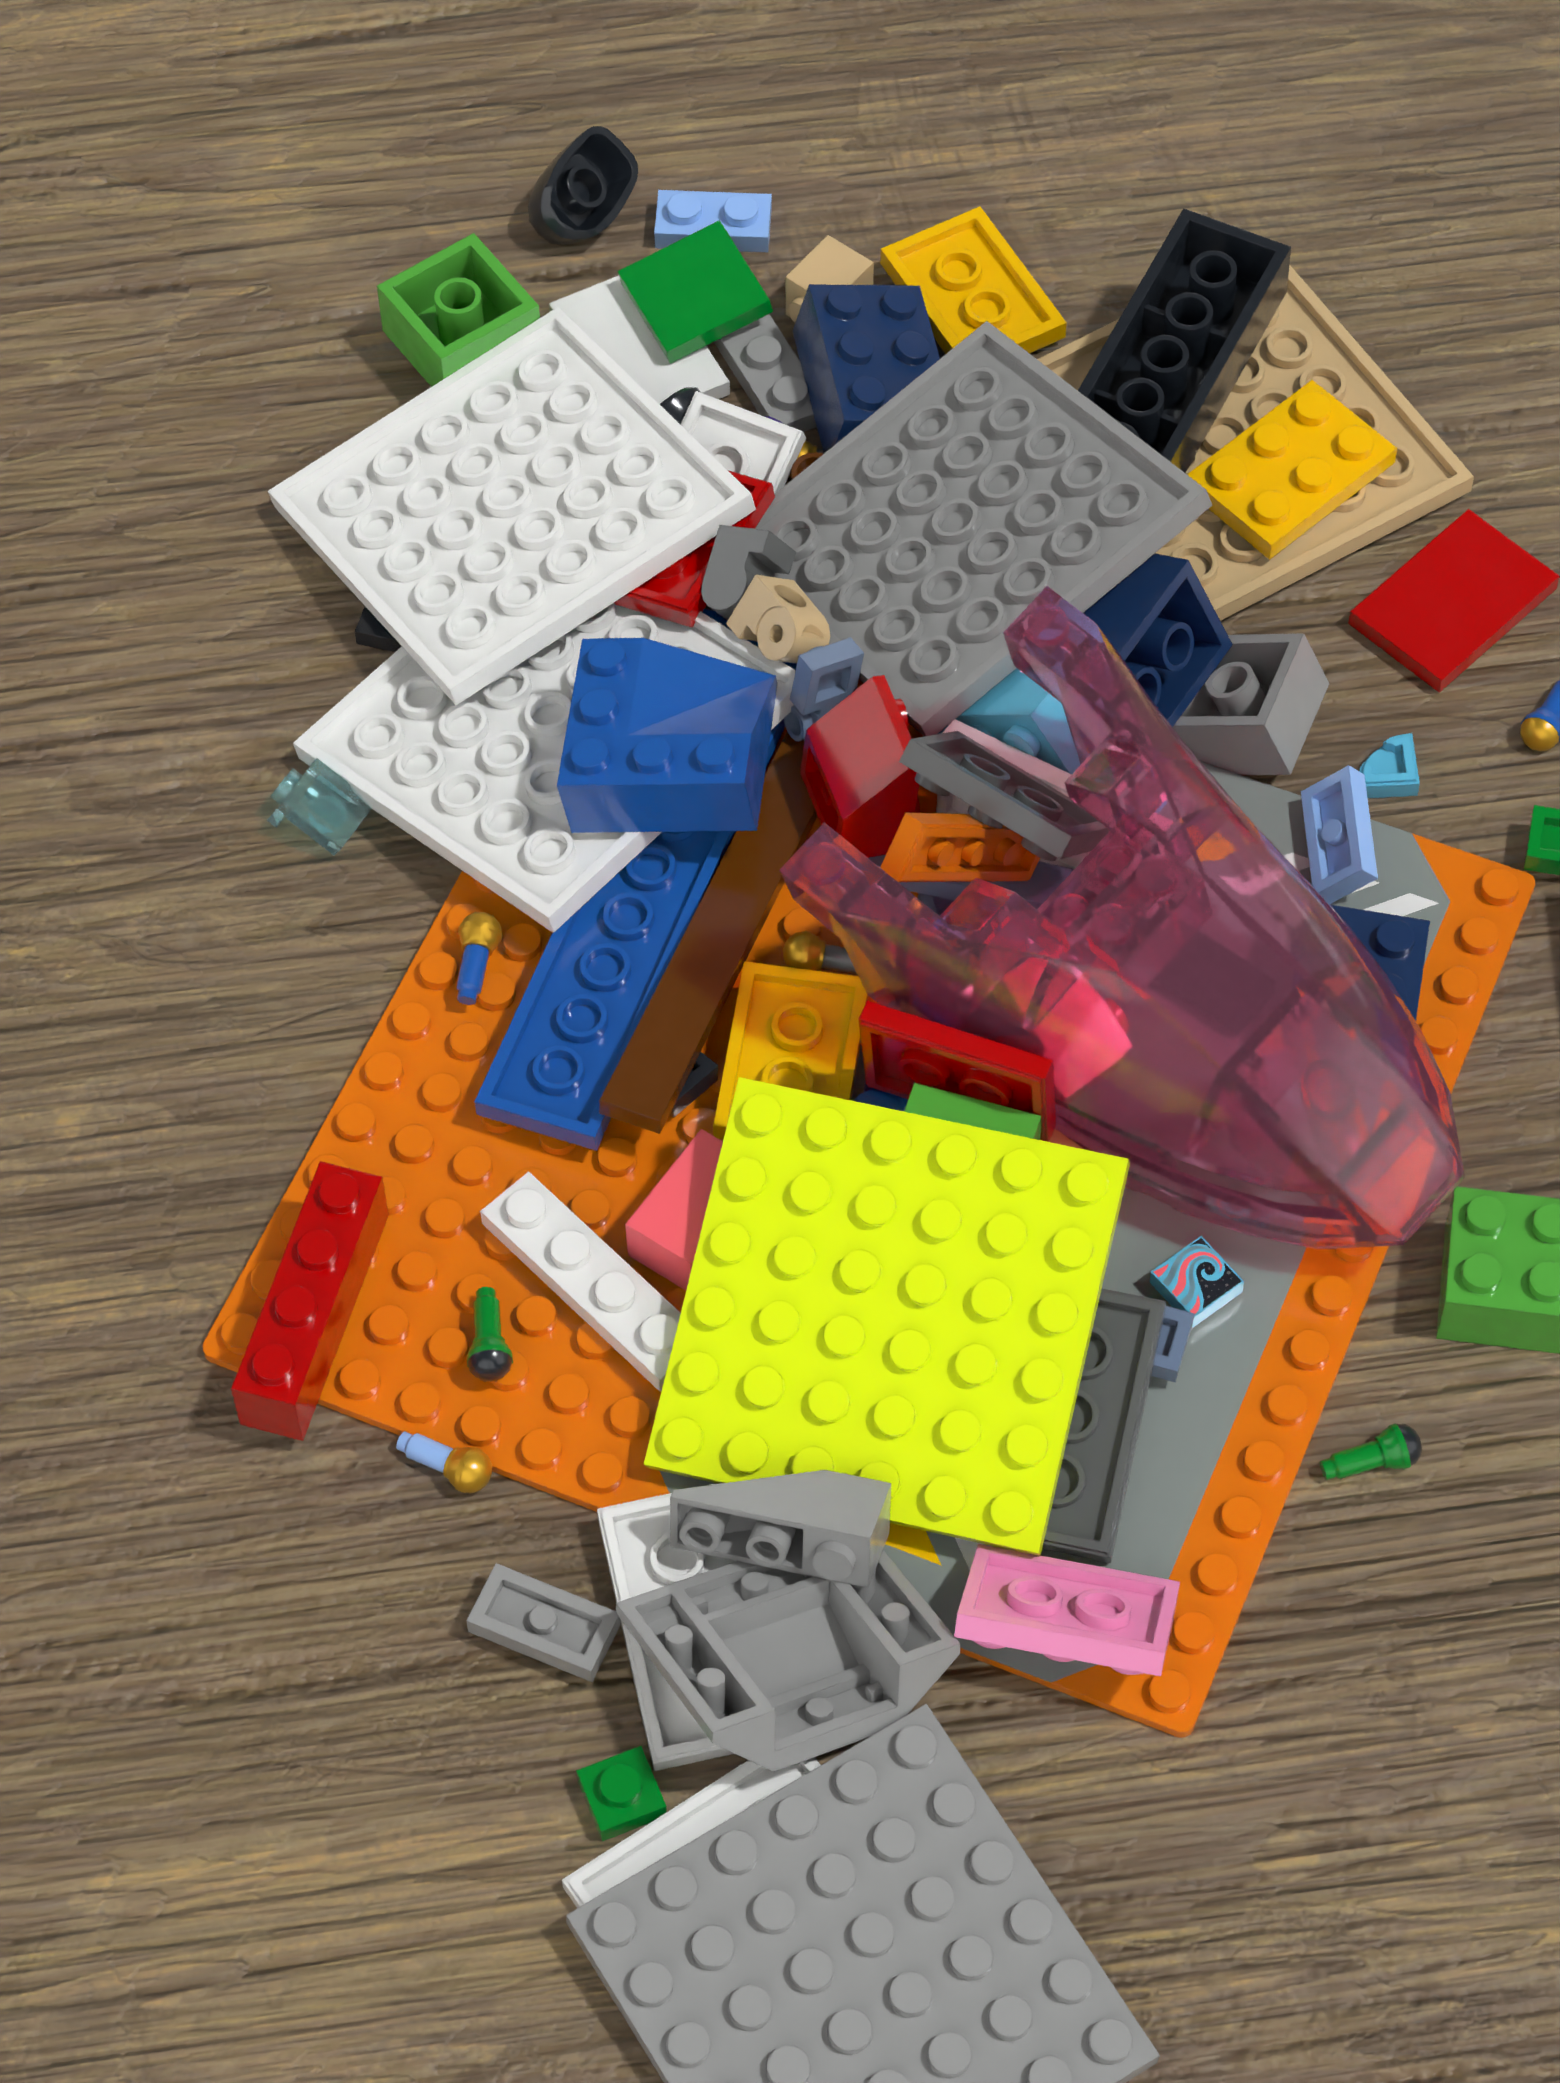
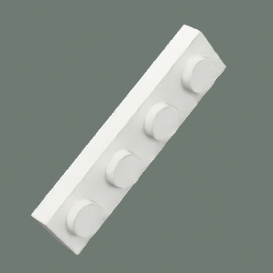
M528 1171L480 1211L482 1224L661 1392L681 1313Z

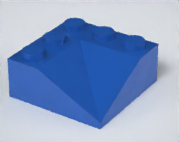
M646 638L582 639L557 780V789L571 833L757 831L778 685L776 675Z

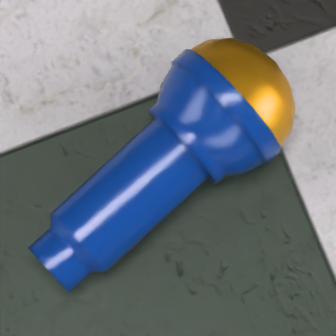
M1560 680L1556 681L1542 706L1527 714L1521 722L1520 736L1523 742L1532 750L1549 751L1560 742Z

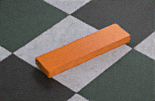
M905 813L879 872L895 882L1028 881L1040 857L1026 850L1021 845L1023 837L1004 825L1001 829L993 828L976 820L970 814Z

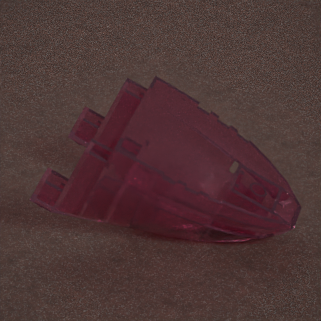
M1046 586L1003 632L1013 665L1062 703L1081 764L1064 782L1069 798L1107 827L1110 832L1038 909L1012 890L975 878L939 916L826 823H823L779 870L793 900L841 938L867 995L878 1004L1053 1060L1056 1108L1055 1129L1085 1150L1128 1158L1130 1167L1125 1184L1126 1188L1148 1195L1183 1214L1250 1236L1314 1249L1404 1245L1465 1178L1451 1093L1422 1030L1386 973L1350 926L1310 882L1282 855L1182 740L1098 625ZM1176 1159L1216 1174L1269 1189L1305 1193L1319 1206L1279 1203L1218 1186L1175 1170L1178 1167Z

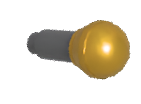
M809 931L796 932L789 937L783 948V959L787 967L814 971L825 969L860 976L867 974L878 975L880 956L871 955L869 951L826 944V941L821 940Z

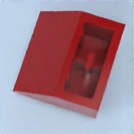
M885 675L871 677L806 729L800 773L837 863L886 855L905 813H921L918 798L919 784L914 779L917 772L899 762L909 740L912 739L908 731L906 707L902 699H894Z

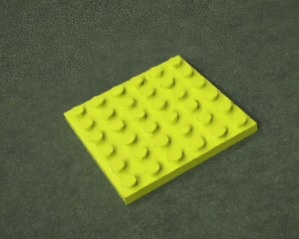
M739 1077L644 1465L650 1469L712 1483H730L819 1470H830L891 1483L890 1523L1040 1556L1130 1167L1129 1159Z

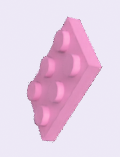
M978 1544L957 1612L954 1637L972 1640L978 1645L990 1649L1008 1647L1040 1653L1058 1662L1077 1660L1108 1666L1126 1675L1145 1673L1161 1676L1180 1582Z

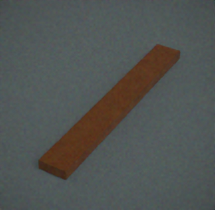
M786 732L764 777L757 831H736L599 1100V1114L658 1134L661 1133L739 976L743 963L746 961L818 816L800 773L804 740L795 741Z

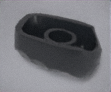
M593 126L581 133L553 159L540 175L533 188L528 204L529 222L538 235L551 244L571 245L598 235L607 228L622 210L637 181L638 163L634 155L607 128Z

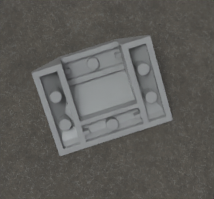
M884 1550L869 1588L736 1561L616 1603V1614L710 1741L773 1772L866 1739L908 1715L960 1654V1642Z

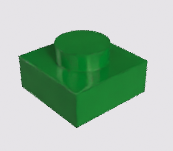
M1534 805L1523 870L1560 875V809Z
M642 1746L576 1770L578 1784L602 1842L647 1825L667 1812V1806Z

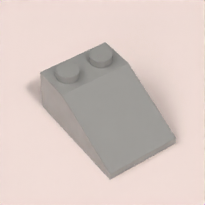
M1304 633L1228 635L1233 644L1159 747L1239 775H1291L1329 686V682Z

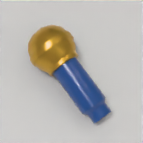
M474 912L466 916L458 930L462 944L461 947L464 952L456 985L458 990L457 1000L465 1005L476 1003L477 995L482 990L488 956H491L503 936L498 920L486 912Z

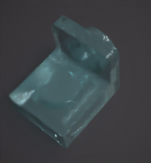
M316 758L302 775L292 768L270 796L279 805L267 821L277 828L287 818L335 856L372 808L345 779Z

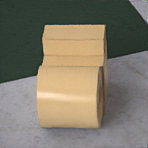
M755 575L726 623L739 639L758 641V647L763 656L774 661L797 663L800 654L806 653L818 646L829 645L830 641L829 624L825 617L797 583L789 579Z

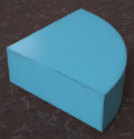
M1412 733L1397 735L1383 742L1382 747L1373 752L1363 762L1359 771L1365 775L1367 798L1418 796L1420 781Z

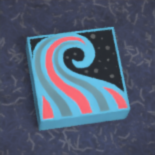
M1202 1236L1156 1267L1150 1274L1151 1285L1173 1308L1195 1314L1192 1328L1241 1294L1244 1286V1281Z

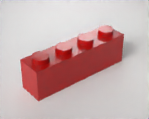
M322 1161L319 1162L231 1387L240 1425L301 1441L304 1440L389 1216L382 1176Z

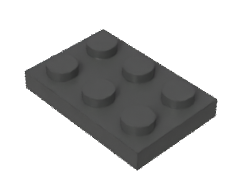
M959 731L910 739L899 760L900 763L917 772L914 779L919 785L941 796H949L950 793L970 805L967 811L973 818L993 828L1001 829L1003 825L1023 837L1021 845L1026 850L1045 860L1056 861L1057 858L1063 859L1104 848L1116 826Z

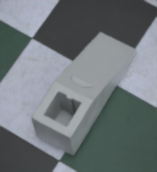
M819 1470L673 1490L670 1496V1547L869 1588L890 1531L891 1483L830 1470Z

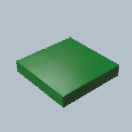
M720 220L617 271L622 286L670 364L773 312L770 299Z

